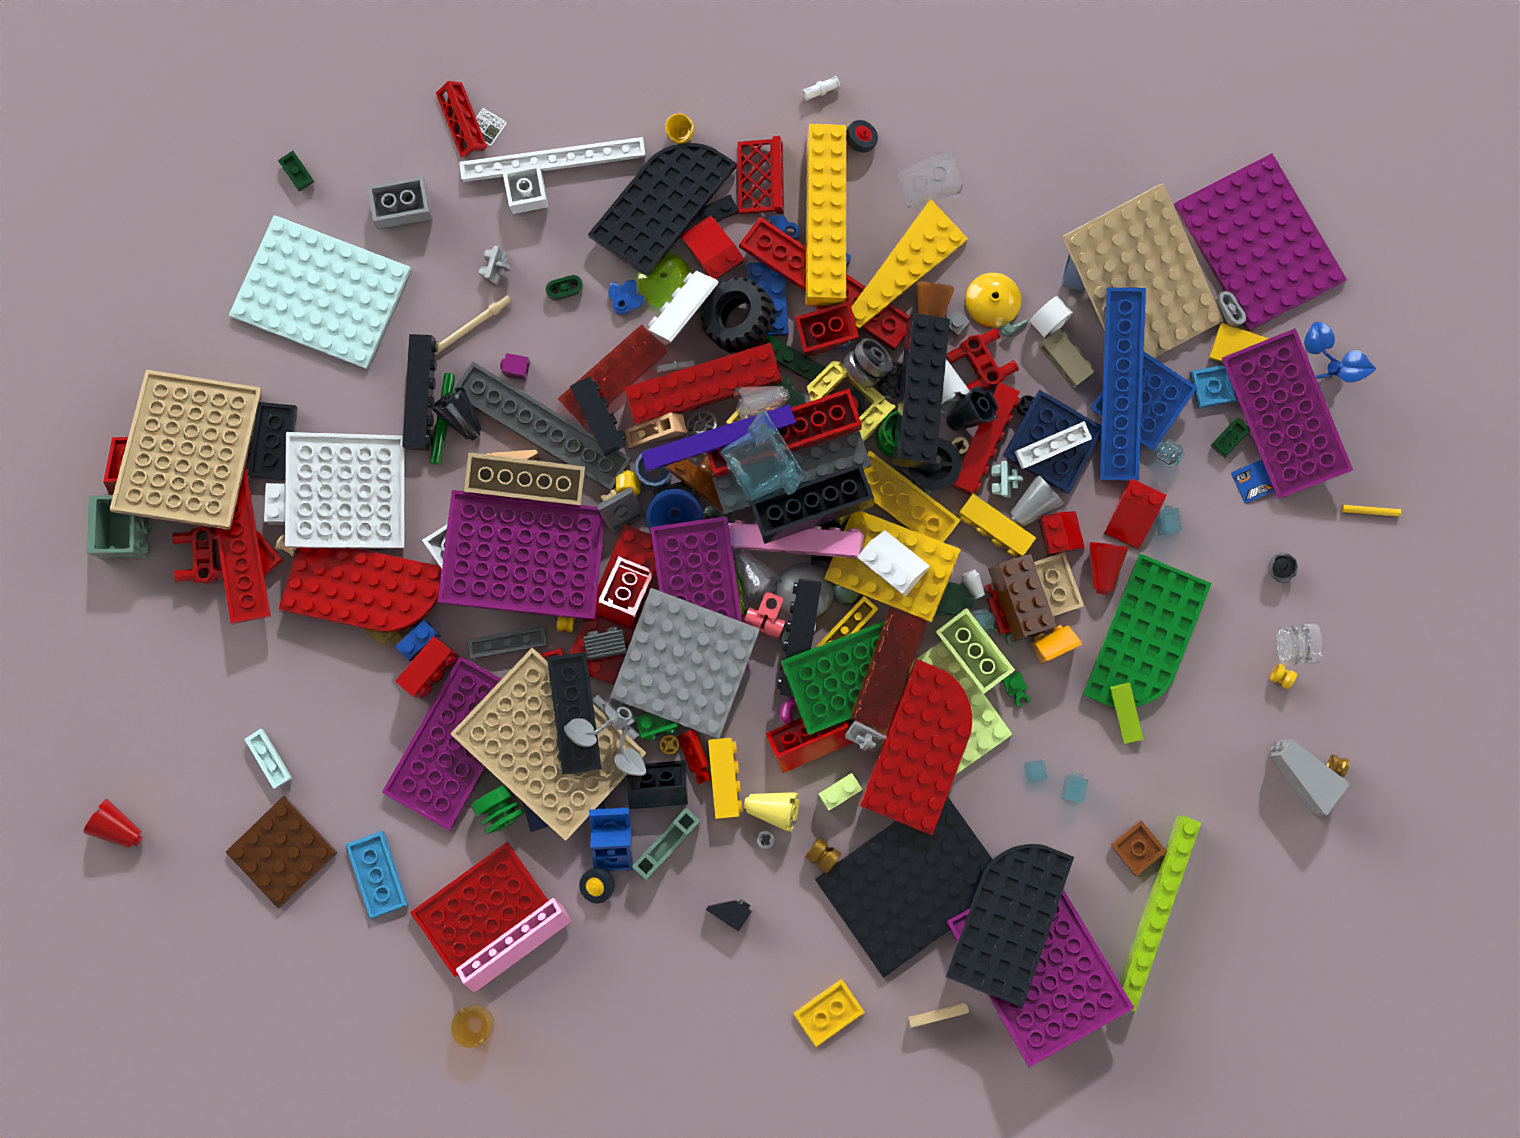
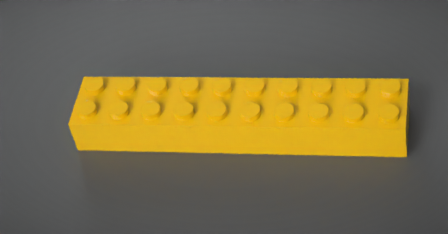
M809 124L807 132L806 306L830 307L844 303L846 300V125Z

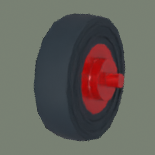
M856 120L847 127L846 141L852 149L866 153L876 146L878 133L869 122Z

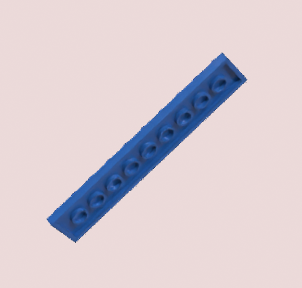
M1106 288L1100 480H1139L1146 288Z

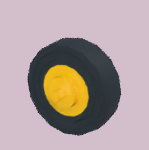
M603 868L589 869L582 875L579 882L581 894L591 903L605 902L614 891L613 877Z

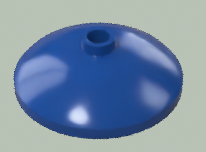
M670 489L657 494L649 503L646 511V522L650 532V527L704 519L702 506L696 497L689 492L679 489ZM677 510L679 513L673 514L672 511Z

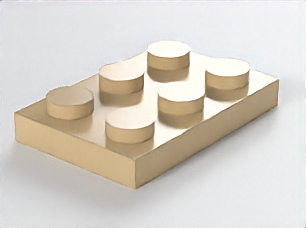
M1065 552L1034 562L1053 617L1084 606Z

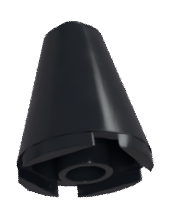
M460 386L454 389L455 393L450 394L448 392L433 404L434 407L431 408L466 440H474L481 435L480 431L482 428L464 387Z
M980 386L971 389L947 415L948 427L953 431H960L994 421L998 416L996 415L998 405L991 392L988 390L985 392L981 389L983 387Z

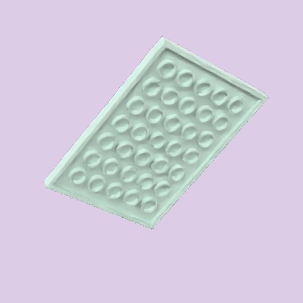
M274 215L229 316L368 370L412 269L407 265Z

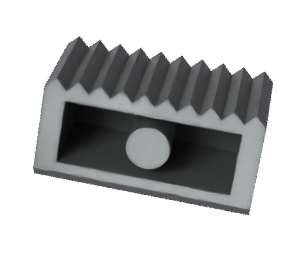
M618 627L608 628L607 632L600 634L599 631L588 632V636L583 637L589 661L627 653L623 630H618Z

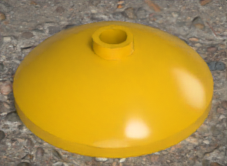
M986 273L977 277L969 285L965 296V305L967 312L975 322L985 327L998 328L1014 320L1020 310L1022 299L1020 290L1012 279L1000 273ZM992 294H997L998 298L994 299Z

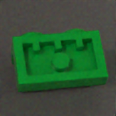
M650 712L635 717L640 738L646 739V741L656 739L657 734L663 732L664 735L675 733V729L679 728L678 723Z

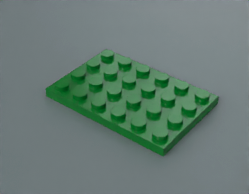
M890 619L781 660L808 735L899 700L910 675Z

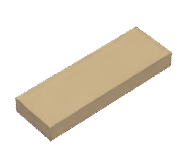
M962 1003L910 1016L908 1021L912 1028L969 1013L968 1006Z

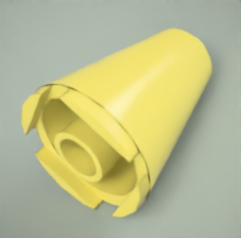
M795 792L750 794L749 797L745 798L744 809H746L748 814L785 831L792 832L794 826H791L792 821L797 820L800 799H796L799 794Z

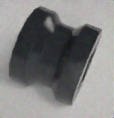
M1026 395L1020 399L1016 408L1020 415H1025L1034 398L1033 396Z

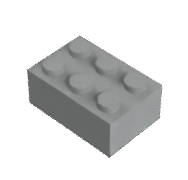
M423 176L367 186L373 222L378 229L433 219L428 186Z

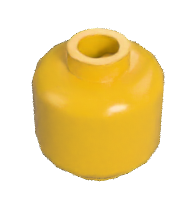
M624 471L616 477V493L619 494L630 487L636 497L641 491L640 481L633 471Z

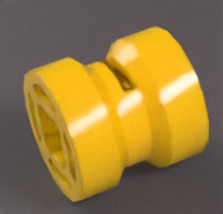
M1280 663L1270 675L1272 682L1280 683L1286 690L1293 685L1297 678L1296 672L1288 671Z

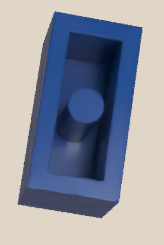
M423 620L395 647L408 661L412 662L433 636L439 639L441 635L429 622Z

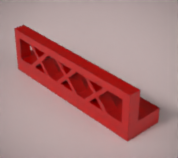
M447 81L436 92V96L460 157H467L473 150L484 151L487 148V144L462 82ZM445 92L448 94L447 102L443 96ZM451 107H453V109H454L453 118H452V116H451V114H450V113H451ZM458 123H459V125H460V127H461V128H460V134H458V132H457V125H458ZM464 139L468 145L466 149L463 147Z

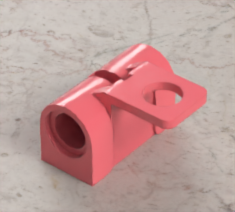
M766 592L759 610L749 607L743 623L760 629L759 633L779 640L786 621L776 618L783 598ZM770 598L777 601V606L774 609L766 607V601Z

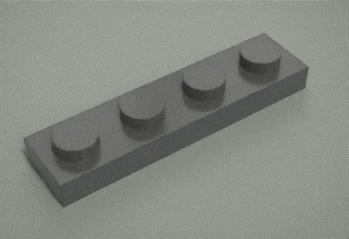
M544 626L468 639L470 659L548 646Z

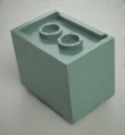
M113 495L89 496L87 553L101 559L147 558L150 551L148 534L151 532L149 517L111 512L110 506Z

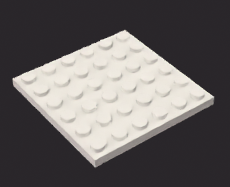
M286 432L285 548L404 549L403 436Z

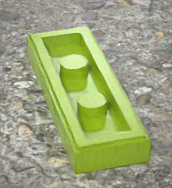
M1130 683L1110 687L1123 743L1127 744L1144 740Z

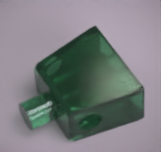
M949 581L935 616L958 615L962 612V607L973 608L975 597L964 595L965 586Z

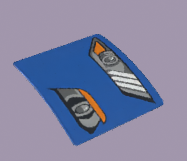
M1262 460L1231 472L1244 503L1274 492Z

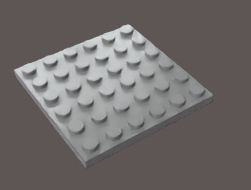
M650 588L610 698L719 739L760 629Z

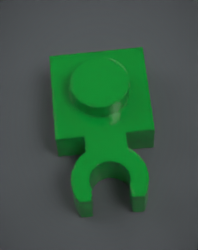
M1020 671L1001 680L1009 697L1015 695V704L1018 708L1021 707L1020 698H1024L1027 703L1031 702L1030 697L1023 692V690L1027 689V686Z

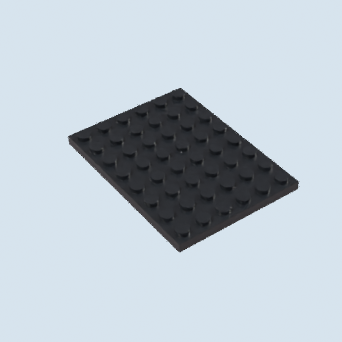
M947 796L933 835L895 821L833 865L827 874L823 872L816 877L815 881L882 977L885 978L950 930L946 923L948 920L970 909L981 876L993 859Z

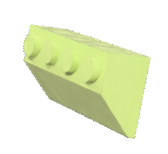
M967 608L936 631L983 693H986L1015 671Z

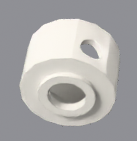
M1056 296L1037 311L1029 322L1044 338H1047L1057 329H1060L1073 312L1059 296Z

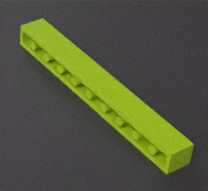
M1177 815L1165 849L1167 852L1163 854L1119 980L1134 1006V1009H1132L1134 1012L1137 1010L1201 826V822L1183 815Z

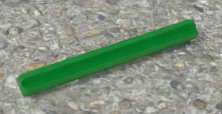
M444 374L441 397L448 392L450 394L453 392L454 374ZM438 415L430 456V463L435 465L441 464L447 423Z

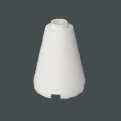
M946 361L941 414H949L948 410L954 409L969 392L967 386L948 361Z

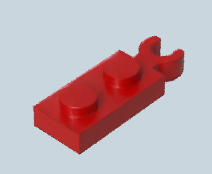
M990 584L985 585V591L991 597L986 600L999 636L1009 633L1010 630L996 590H992Z
M693 729L677 736L691 773H696L698 785L711 780L712 776L706 770L709 764L696 731Z

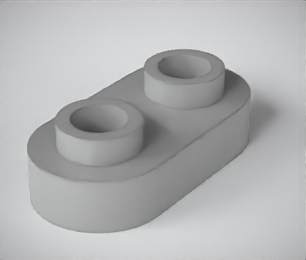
M1228 291L1220 293L1215 300L1218 309L1230 326L1239 327L1246 320L1243 309L1232 293Z

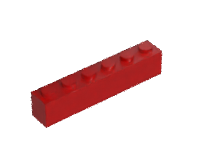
M1001 382L998 383L993 394L998 405V410H996V415L998 416L991 423L978 426L962 460L960 475L950 487L969 496L973 492H978L982 483L979 479L981 475H986L989 468L987 462L989 458L993 459L997 451L995 444L997 441L1001 442L1005 434L1002 429L1005 424L1009 425L1013 417L1010 412L1012 408L1016 409L1021 398L1018 397L1020 391Z

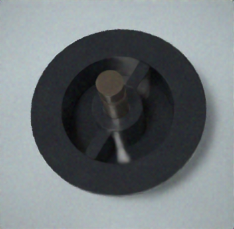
M938 438L936 464L930 470L908 468L913 480L921 487L929 490H942L951 486L957 480L962 469V460L959 451L951 442Z

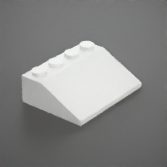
M698 271L694 274L689 273L683 280L686 284L682 289L678 287L671 295L673 300L670 303L666 302L661 307V315L658 318L654 316L649 322L648 326L650 328L648 332L664 345L670 343L719 283L716 279Z

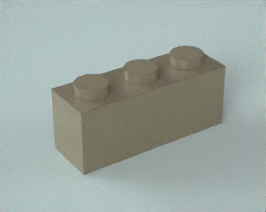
M1057 329L1041 341L1038 346L1073 390L1094 374L1092 364L1084 360L1080 349L1072 345L1066 332Z

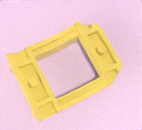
M832 361L807 386L810 400L814 401L827 396L846 377L872 404L859 417L862 423L860 434L864 442L895 411L896 406L890 404L873 387L868 388L858 384L849 375L844 364H841L839 361Z

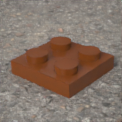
M1139 820L1110 844L1135 876H1138L1167 852L1142 820Z

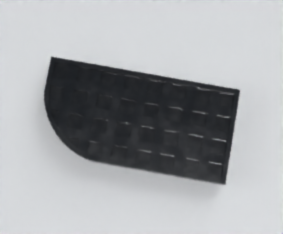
M683 143L664 148L646 162L588 233V237L649 277L736 169L737 163L715 148L704 144Z
M1041 844L1015 846L996 856L985 868L945 977L1023 1008L1074 857Z

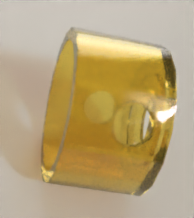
M471 1004L459 1010L451 1022L453 1039L459 1045L466 1048H475L483 1044L492 1035L494 1029V1018L491 1012L479 1004ZM471 1017H478L482 1021V1028L478 1032H472L468 1029L467 1022Z

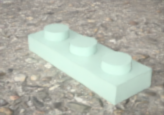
M260 729L244 739L273 789L292 779L264 729Z

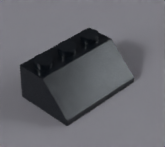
M685 760L646 763L645 775L627 774L629 809L688 804Z

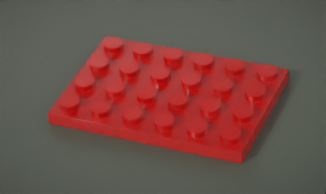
M506 842L410 913L455 978L459 975L456 970L459 966L542 907L549 899L510 843Z

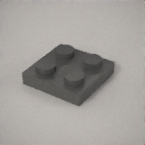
M630 487L597 505L612 534L621 530L624 524L630 525L646 516Z

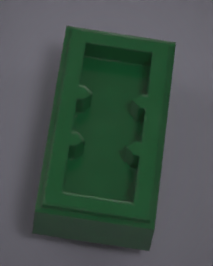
M1236 417L1210 446L1225 458L1250 432V428Z

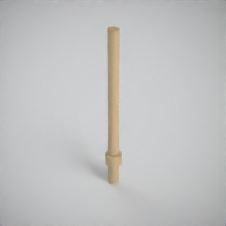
M507 295L496 304L495 302L488 306L489 309L438 344V352H435V355L493 314L497 315L500 313V309L512 302L510 297Z

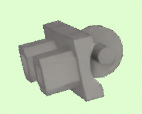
M494 246L492 250L485 251L484 259L489 263L487 267H480L479 275L492 284L498 285L504 271L509 272L511 266L507 264V253L502 251L499 246Z
M855 719L845 734V738L859 744L860 749L864 751L869 749L876 752L879 745L886 739V735L880 733L879 729L865 726L862 721Z

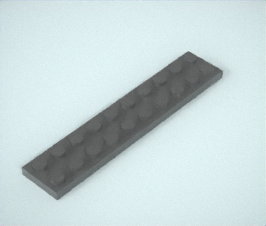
M473 361L455 387H464L473 407L564 463L585 466L584 475L610 491L616 486V477L622 474L632 461V458L619 450L604 456L594 435Z

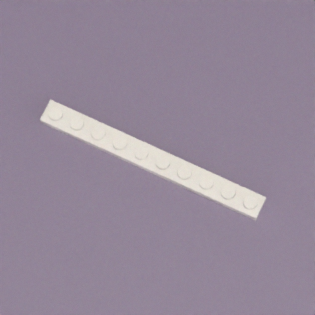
M643 137L462 161L460 162L462 181L468 182L503 177L502 171L536 164L540 165L541 171L645 158L646 155Z

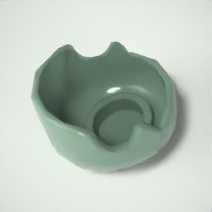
M834 585V597L842 605H852L862 596L839 585Z

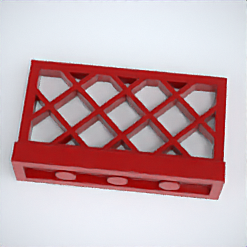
M773 136V139L738 142L739 214L784 213L783 141L780 136ZM763 145H770V151L766 155L759 151ZM742 147H751L753 151L746 157L742 154ZM756 153L762 157V160L757 165L750 161ZM765 161L771 165V168L766 173L760 169V166ZM748 162L754 168L746 175L743 172V167ZM756 171H759L763 176L756 183L750 177ZM767 178L771 182V186L765 191L759 185ZM747 180L754 184L748 192L743 189V185ZM758 188L763 194L756 201L750 195ZM766 196L771 199L770 207H763L760 204ZM750 198L754 204L750 208L743 209L744 201Z

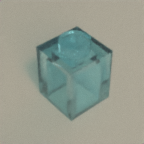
M1171 505L1161 507L1156 517L1159 536L1176 534L1182 531L1179 508H1172Z
M1073 772L1072 775H1066L1061 794L1062 799L1077 803L1084 802L1088 780L1083 779L1084 775Z

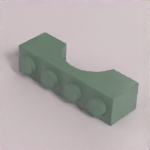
M686 807L632 867L647 880L701 820Z

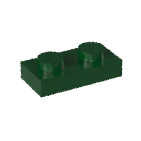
M294 151L289 152L278 160L299 192L315 182Z

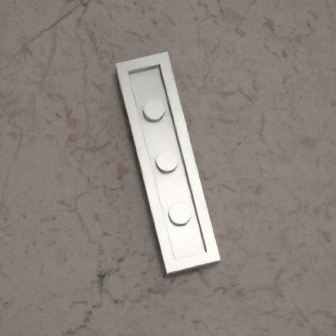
M1084 421L1015 451L1021 468L1024 469L1091 440L1092 437Z

